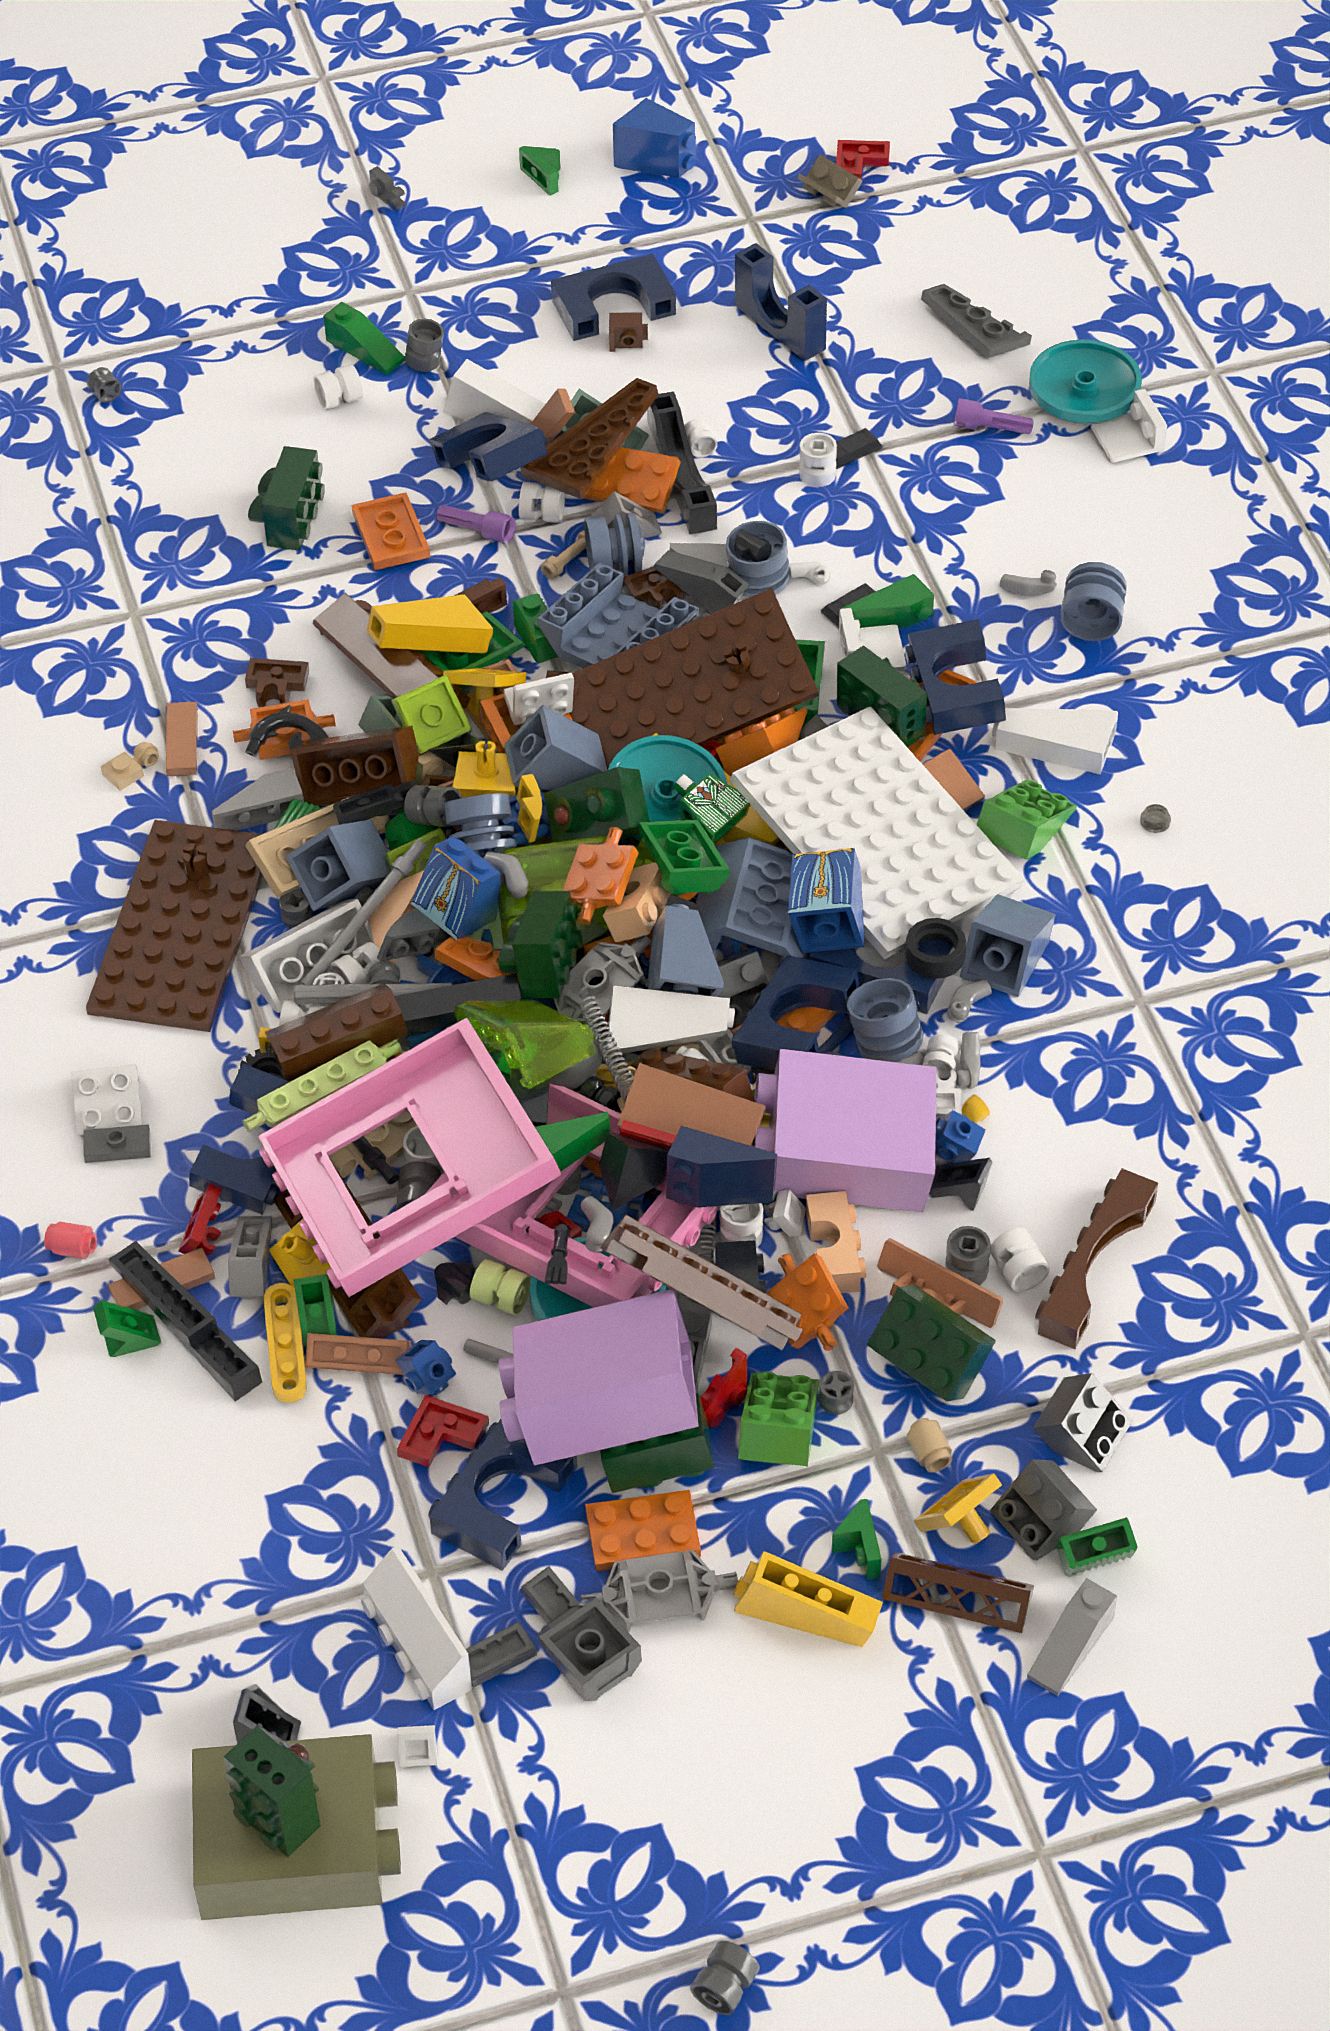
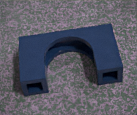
M754 243L735 254V306L801 359L807 361L826 350L827 298L811 285H807L788 296L787 310L780 301L774 287V256L757 243Z
M653 254L551 280L552 302L573 341L599 335V313L592 302L606 294L622 293L634 297L640 302L650 321L676 315V293Z
M484 412L429 439L438 465L452 469L471 459L477 478L489 482L548 454L545 446L546 437L539 427Z
M978 619L908 633L909 646H905L907 663H913L914 666H911L912 678L914 677L917 683H919V687L927 692L926 724H932L935 735L1006 721L1005 701L998 678L968 685H951L938 679L939 675L953 667L987 661L985 638Z
M937 939L922 942L917 948L923 954L932 957H943L955 950L949 943ZM858 948L811 952L809 960L856 969L859 986L884 978L904 981L910 985L914 993L917 1011L927 1014L945 980V978L931 979L920 976L912 971L907 962L891 968L870 965L857 955L856 951Z
M787 955L781 966L776 968L768 986L761 991L760 998L753 1009L748 1011L740 1029L736 1030L733 1034L731 1045L735 1051L737 1063L775 1072L780 1049L820 1053L816 1034L787 1028L777 1024V1021L788 1012L804 1007H816L848 1014V998L855 989L860 987L857 970Z
M242 1064L230 1088L229 1105L256 1114L259 1112L257 1099L286 1085L289 1081ZM205 1145L202 1146L189 1172L190 1187L204 1191L211 1184L221 1189L220 1199L263 1215L267 1205L273 1206L280 1189L277 1187V1183L272 1174L277 1172L275 1166L273 1165L268 1168L262 1156L254 1159H240Z
M500 1419L498 1423L494 1422L489 1427L486 1439L479 1448L475 1447L471 1451L467 1459V1465L460 1474L456 1473L451 1478L448 1490L441 1500L436 1499L428 1513L431 1534L503 1571L522 1545L520 1526L485 1508L477 1499L480 1489L494 1477L514 1473L530 1477L560 1492L578 1467L577 1456L534 1466L525 1439L509 1442L502 1420Z

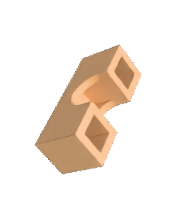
M656 862L633 868L625 890L627 896L623 897L620 906H608L603 914V918L615 942L649 934L662 913L668 897L672 895L661 886L662 872Z
M846 1191L806 1195V1218L810 1241L826 1240L835 1244L828 1248L816 1249V1254L822 1257L841 1294L860 1292L861 1278H866V1265L864 1257L858 1258L857 1253L858 1250H861V1238L859 1230L853 1231L852 1224L856 1223L854 1203L848 1204Z

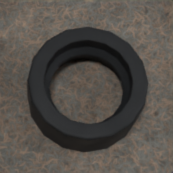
M927 918L917 922L909 929L906 937L905 956L907 964L912 971L920 976L931 979L946 978L955 974L962 968L966 958L967 943L965 933L957 924L942 918ZM937 939L949 943L955 950L943 957H932L920 952L917 946L927 940Z

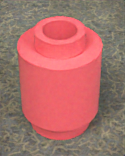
M59 1221L56 1224L51 1223L47 1227L44 1245L53 1254L86 1259L96 1249L97 1236L93 1234L91 1226Z

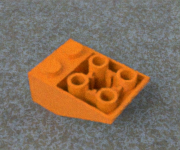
M793 707L724 737L726 743L717 747L716 751L726 773L732 776L733 772L797 742L808 712L807 708L804 707L797 711Z

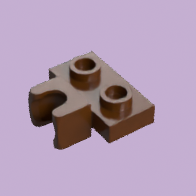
M654 567L623 578L622 587L628 595L641 602L648 600V605L661 610L663 604L668 603L673 597L683 600L682 589L664 577Z
M250 658L245 684L247 688H256L258 708L265 707L266 703L271 699L279 700L280 704L289 703L290 691L305 692L309 675V662Z

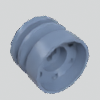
M634 512L626 513V526H623L621 515L615 514L613 528H608L604 516L584 519L586 551L590 570L599 562L612 568L613 563L618 562L620 571L626 575L628 574V561H630L633 573L642 571L644 543L642 531Z
M750 521L742 523L730 532L726 540L728 568L750 585L743 596L749 598L770 588L773 589L775 595L784 590L790 578L787 538L784 531L776 524L767 521ZM744 529L758 538H764L769 541L772 550L768 560L753 562L744 556L737 555L733 550L737 531Z
M1087 562L1079 564L1070 570L1066 577L1061 607V623L1065 630L1074 637L1085 641H1100L1115 635L1122 626L1127 591V581L1123 574L1114 566L1103 562Z
M485 794L444 803L446 824L449 826H461L462 831L450 835L449 838L454 836L458 840L463 841L468 848L481 858H484L487 852L502 854L516 848L515 839H501L502 836L512 834L514 828L512 826L499 825L498 823L499 820L511 816L508 794Z
M892 978L876 979L864 983L849 996L847 1010L854 1028L853 1033L857 1049L863 1058L897 1062L915 1053L923 1043L924 1034L920 1025V1018L917 1014L914 993L909 984Z

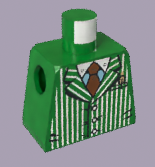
M713 774L707 775L698 784L693 782L688 776L683 775L673 787L683 797L677 811L678 817L681 820H698L714 845L747 815L750 803L737 789Z

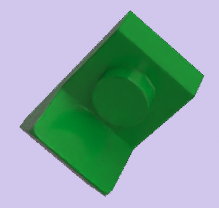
M532 146L519 147L520 169L549 196L559 192L558 171L561 169L559 149Z
M323 1274L293 1279L303 1346H307L308 1333L337 1335L333 1309L335 1303L328 1275Z
M100 1300L93 1307L100 1335H103L110 1357L152 1348L161 1343L154 1315L104 1300Z
M861 1499L833 1533L832 1553L855 1550L857 1566H864L866 1579L881 1577L882 1558L868 1499Z

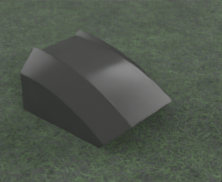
M597 1597L576 1604L542 1627L537 1635V1638L554 1664L584 1701H597L605 1692L627 1677H631L642 1662L641 1645Z

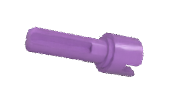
M959 398L953 426L976 430V427L979 428V425L1031 434L1034 421L1032 418L983 409L981 402Z
M441 505L437 510L438 521L480 531L485 539L508 544L515 533L516 521L511 515L495 511H489L486 515L446 505Z

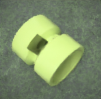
M488 1258L484 1259L474 1274L470 1287V1298L487 1306L495 1303L498 1310L513 1316L518 1315L528 1298L531 1276L514 1268L506 1271L505 1265Z

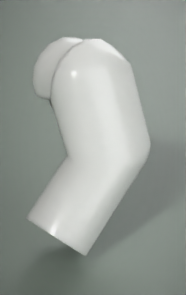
M818 561L789 564L791 578L807 577L814 583L821 585L827 583L830 579V571Z

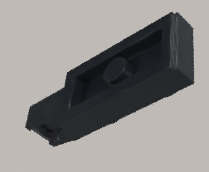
M413 780L396 787L387 784L334 803L333 808L339 825L365 821L376 816H386L393 810L403 808L406 795L410 788L416 785L415 781Z

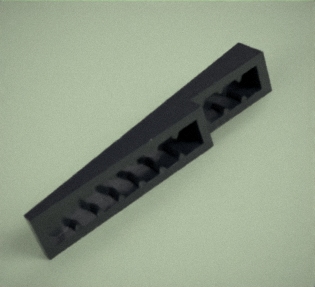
M517 973L394 996L402 1012L408 1035L404 1037L460 1022L465 1018L470 1019L523 1004Z
M134 1241L109 1259L110 1265L235 1402L262 1383L258 1365L217 1326L215 1317L137 1241Z

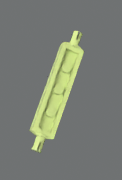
M395 1039L379 1048L369 1040L257 1099L259 1112L242 1120L245 1129H247V1132H251L263 1124L271 1128L275 1127L386 1064V1059L402 1052L399 1042L397 1043Z

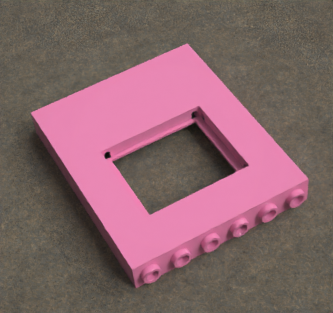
M467 1018L258 1136L264 1146L263 1149L259 1150L260 1155L268 1168L274 1165L277 1172L272 1174L281 1192L288 1189L290 1196L285 1198L295 1216L301 1213L304 1220L298 1222L308 1240L315 1237L318 1243L312 1247L322 1264L328 1261L331 1269L326 1271L327 1275L336 1289L340 1286L343 1287L348 1297L562 1175L554 1157ZM409 1111L448 1176L449 1181L368 1227L328 1156L404 1112ZM456 1188L457 1193L451 1195L450 1190ZM379 1232L380 1237L374 1239L373 1234Z
M550 1084L547 1124L608 1112L611 1132L620 1135V1127L617 1126L621 1116L620 1113L564 1086ZM605 1142L561 1171L562 1175L455 1237L545 1283L548 1261L553 1257L551 1250L554 1245V1230L534 1219L587 1156L600 1161ZM666 1170L664 1182L655 1187V1189L661 1191V1194L639 1219V1222L687 1248L696 1243L700 1231L705 1224L713 1222L720 1206L697 1208L667 1199ZM445 1172L426 1194L449 1181ZM456 1188L450 1190L451 1195L457 1193ZM569 1237L567 1242L568 1255L565 1257L568 1264L566 1285L548 1284L594 1308L649 1295L652 1291L656 1292L662 1285L661 1282L615 1256L610 1255L607 1257L599 1252H591L585 1245ZM599 1263L603 1264L601 1269L599 1268Z

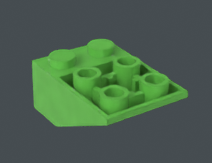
M1024 780L984 801L977 826L993 844L1027 860L1041 852L1074 813L1077 805L1069 802L1068 798L1062 794L1051 793L1042 789V785L1035 781Z
M768 1371L760 1373L751 1372L740 1423L738 1459L808 1467L820 1379H811L805 1375L781 1376Z

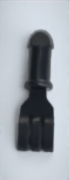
M559 1224L554 1229V1245L551 1250L553 1257L548 1261L545 1284L566 1285L568 1264L565 1257L568 1255L567 1242L570 1230L567 1225Z

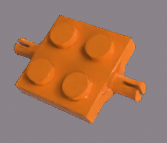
M309 699L250 709V728L233 730L234 742L249 741L248 736L262 718L274 714L288 705L292 707L290 713L305 716L317 723L321 728L335 727L334 714L316 717L311 710ZM280 728L274 731L277 733L276 737L268 738L265 744L260 746L258 751L259 759L291 755L288 744L291 736L301 732V739L304 742L308 741L310 736L297 728Z
M611 827L606 842L603 844H579L562 891H570L572 903L582 906L577 921L582 925H590L595 909L604 906H620L639 852L634 846L618 845L623 833L619 828Z
M814 1253L796 1267L791 1254L781 1255L783 1258L779 1257L778 1263L781 1265L785 1276L766 1294L802 1314L796 1326L803 1329L797 1342L788 1339L790 1345L800 1349L808 1341L818 1337L825 1351L834 1349L832 1346L836 1347L837 1341L834 1339L830 1327L849 1308L821 1256Z

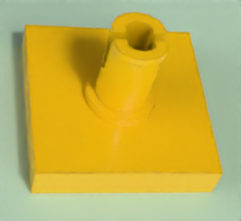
M480 668L444 671V675H447L450 684L473 685V687H476L474 714H480V701L493 697L495 687L526 683V672Z
M480 741L476 744L477 752L459 751L453 787L460 792L462 798L503 793L508 794L509 797L515 796L517 786L513 785L506 753H495L496 746L493 742L488 741L486 752L485 741Z
M299 1223L284 1234L269 1249L289 1284L294 1288L293 1279L327 1274L326 1271L331 1269L328 1261L324 1264L320 1262L312 1248L318 1244L315 1237L308 1240Z
M994 1473L962 1480L913 1521L921 1532L952 1527L958 1522L971 1543H978L991 1532L974 1508L1002 1484Z

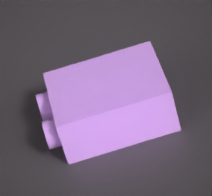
M780 1049L774 1075L758 1073L754 1093L755 1103L764 1105L766 1107L764 1113L770 1115L769 1128L759 1127L752 1147L777 1154L775 1195L778 1194V1191L790 1189L797 1198L806 1199V1195L846 1191L848 1204L854 1203V1205L924 1212L935 1175L937 1067Z
M674 1289L513 1327V1356L501 1358L498 1361L501 1382L507 1399L501 1400L499 1403L506 1437L509 1442L525 1439L534 1466L699 1427L691 1342Z

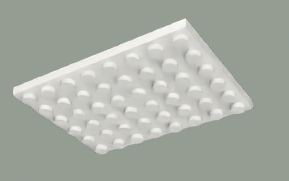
M872 707L859 711L733 772L730 778V782L793 854L855 848L861 867L864 936L884 959L905 949L908 931L917 922L927 918H942L954 923L988 905L997 894L1005 896L1020 888L1025 881L1022 875Z

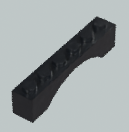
M675 392L660 393L647 410V422L659 454L678 457L680 460V466L672 489L689 535L717 530V503L710 485L706 484L702 479L695 464Z

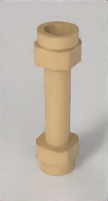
M585 531L580 532L578 540L557 557L551 555L545 560V563L541 565V571L547 578L553 579L563 572V566L586 549Z

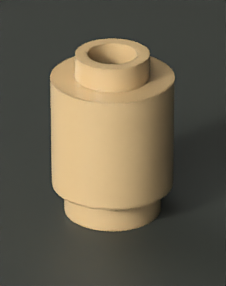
M928 1418L915 1421L907 1433V1438L920 1465L925 1467L928 1472H937L946 1468L952 1462V1449L938 1421L929 1420Z

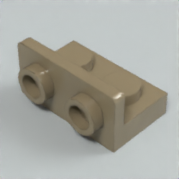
M820 154L807 176L805 177L799 173L797 177L804 182L802 188L815 196L819 191L823 194L821 200L834 208L837 203L847 208L863 182L860 178Z

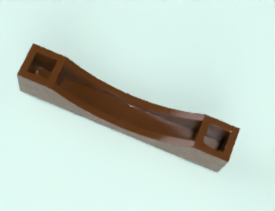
M1121 1168L1116 1179L1110 1178L1104 1191V1201L1102 1203L1097 1202L1093 1208L1090 1226H1084L1080 1231L1076 1251H1069L1066 1256L1062 1276L1056 1275L1049 1290L1051 1295L1048 1301L1042 1300L1035 1315V1319L1039 1320L1038 1335L1076 1349L1089 1325L1091 1303L1086 1288V1277L1089 1269L1099 1253L1113 1240L1144 1225L1156 1203L1158 1182Z

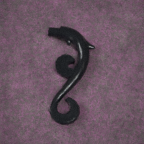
M288 705L284 709L262 718L254 726L248 736L250 741L245 753L256 757L260 746L264 745L268 738L276 737L277 733L274 731L280 728L300 729L310 736L308 741L329 738V736L317 723L297 713H290L292 707ZM301 732L291 736L288 743L290 749L304 743L301 739Z

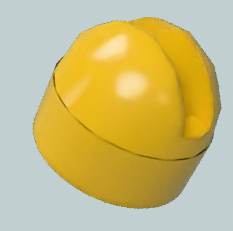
M973 1094L962 1105L961 1113L974 1123H979L990 1115V1110L980 1097Z

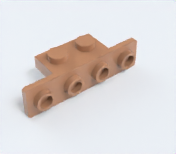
M891 1238L885 1241L877 1266L879 1269L898 1278L892 1285L890 1295L893 1296L898 1287L917 1285L959 1315L963 1313L989 1328L996 1324L1003 1304L1002 1297Z

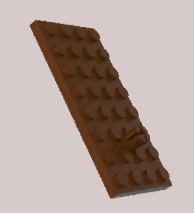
M770 588L572 673L574 677L573 708L569 714L572 721L599 735L608 770L614 757L624 747L641 738L657 733L658 735L681 737L703 746L819 696V692L773 589Z
M154 820L86 1004L87 1015L205 1032L211 1031L263 878V874L245 845L250 839L262 834Z

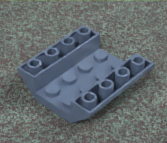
M599 562L537 619V624L560 659L583 669L686 625L694 615L699 613L700 608L676 597H673L661 610L643 603L630 595L622 593L624 573Z
M750 837L715 846L730 869L728 880L717 891L709 894L698 892L695 902L699 905L698 912L712 950H716L721 936L724 935L779 954L776 968L781 966L787 955L809 959L811 952H801L788 914L793 853Z

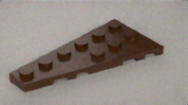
M639 378L634 379L546 446L547 455L520 467L522 476L582 500L659 395L657 385Z

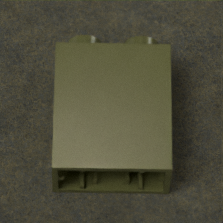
M372 1734L284 1741L295 1747L315 1764L311 1774L313 1782L319 1788L315 1797L321 1825L289 1857L278 1848L275 1851L271 1850L262 1841L259 1831L252 1825L248 1828L245 1827L233 1813L235 1808L233 1800L229 1795L231 1789L225 1776L227 1770L224 1756L236 1745L192 1749L193 1887L201 1920L383 1905L381 1876L401 1874V1856L398 1828L379 1830V1808L398 1806L395 1761H375Z

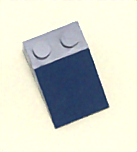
M681 1126L667 1154L666 1198L697 1208L773 1202L775 1198L777 1154Z

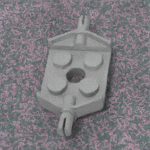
M643 935L631 946L628 944L623 946L599 942L569 972V984L564 986L561 997L553 998L558 1009L556 1014L558 1020L545 1031L546 1034L549 1035L556 1029L570 1023L580 1025L589 1030V1025L586 1024L584 1015H582L579 1009V1004L585 997H595V1001L598 1002L597 1006L600 1007L604 1017L610 1011L613 986L633 988L640 980L645 985L647 981L638 958L651 944V940ZM604 977L600 984L589 985V981L592 978ZM591 998V999H588V1000H586V1001H584V1002L582 1003V1008H583V1004L590 1002V1001L592 1000V998ZM594 1003V1004H590V1005L587 1006L585 1009L591 1008L592 1006L595 1005V1003ZM593 1009V1010H591L590 1012H588L587 1014L593 1013V1012H595L597 1009ZM596 1014L592 1016L590 1019L596 1018L600 1014ZM601 1019L596 1020L593 1024L598 1023Z
M693 1550L614 1562L607 1583L602 1587V1592L582 1594L581 1602L597 1597L628 1632H630V1624L700 1614V1619L703 1621L714 1597V1592L718 1591V1589L736 1587L738 1577L736 1572L715 1575V1570L711 1571ZM655 1579H664L669 1585L665 1589L656 1590L650 1586V1583Z

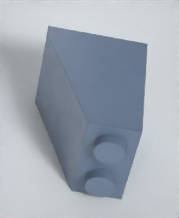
M541 705L504 744L513 785L519 787L520 779L523 775L533 774L539 789L554 790L607 771L599 735L544 705Z
M371 819L330 826L286 855L313 911L355 897L364 887H370L374 890L379 887L391 872V868L384 855L388 851Z
M997 894L972 921L966 947V958L961 968L960 977L973 982L987 980L991 988L1019 997L1049 943L1056 914Z
M683 904L666 905L653 926L647 989L718 997L723 990L724 981L698 910L689 909L688 906Z

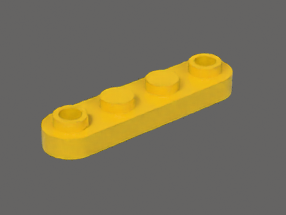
M277 1283L270 1286L264 1293L273 1394L279 1401L293 1403L303 1398L307 1391L302 1333L295 1288L286 1283ZM280 1303H286V1305L277 1306ZM287 1387H294L293 1389L286 1390Z

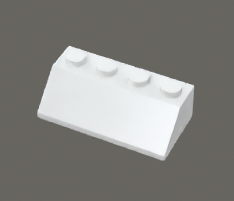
M358 899L344 900L239 956L253 986L276 1013L281 1012L286 1000L294 1001V987L302 985V980L362 908ZM368 920L336 960L345 955L352 956L353 950L367 942L374 944ZM330 967L328 968V970H327L325 973L331 972Z
M395 1546L362 1583L365 1598L361 1599V1604L370 1619L375 1617L380 1624L378 1631L387 1646L392 1644L397 1651L395 1657L401 1670L404 1673L408 1671L414 1678V1681H412L413 1687L418 1697L422 1701L427 1699L433 1710L472 1690L469 1657L399 1546Z

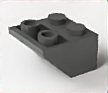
M744 950L717 962L724 981L723 990L718 997L730 998L729 1008H735L733 1028L728 1027L729 1030L744 1023L748 1011L753 1009L760 998L761 991L769 984L757 951Z
M1089 1373L1064 1377L1033 1429L1053 1452L1093 1471L1103 1472L1133 1420L1095 1375Z
M1031 1459L990 1509V1512L1025 1552L1036 1561L1056 1549L1055 1543L1059 1540V1537L1079 1532L1097 1511V1508L1054 1461Z

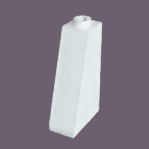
M466 359L453 376L443 412L466 421L484 412H488L530 425L545 403Z
M1005 708L1006 721L996 722L993 725L992 736L996 737L995 750L1101 775L1116 734L1118 712L1113 710Z
M613 986L608 1027H610L609 1032L613 1033L614 1042L618 1043L619 1052L625 1054L723 1037L727 1027L733 1028L735 1008H729L730 998ZM614 1044L606 1047V1049L613 1047ZM617 1049L612 1050V1051L609 1052L608 1054H612V1053L616 1052Z

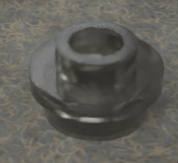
M1152 804L1147 806L1141 813L1140 824L1149 832L1160 833L1169 828L1171 816L1166 807L1160 804Z

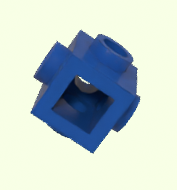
M952 1110L943 1119L940 1117L936 1119L935 1153L951 1163L971 1160L977 1154L986 1129L969 1120L965 1115Z
M420 1340L395 1360L404 1373L403 1380L411 1391L417 1394L437 1395L449 1386L448 1381L457 1374L451 1365L452 1358L445 1349L439 1347L435 1340Z

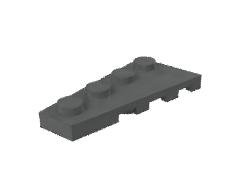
M940 284L922 291L921 300L987 359L1030 345L1031 334L1026 331L1020 334L1013 329L1014 324L1005 319L1001 322L991 316L992 311L985 307L971 305L970 298L946 284Z

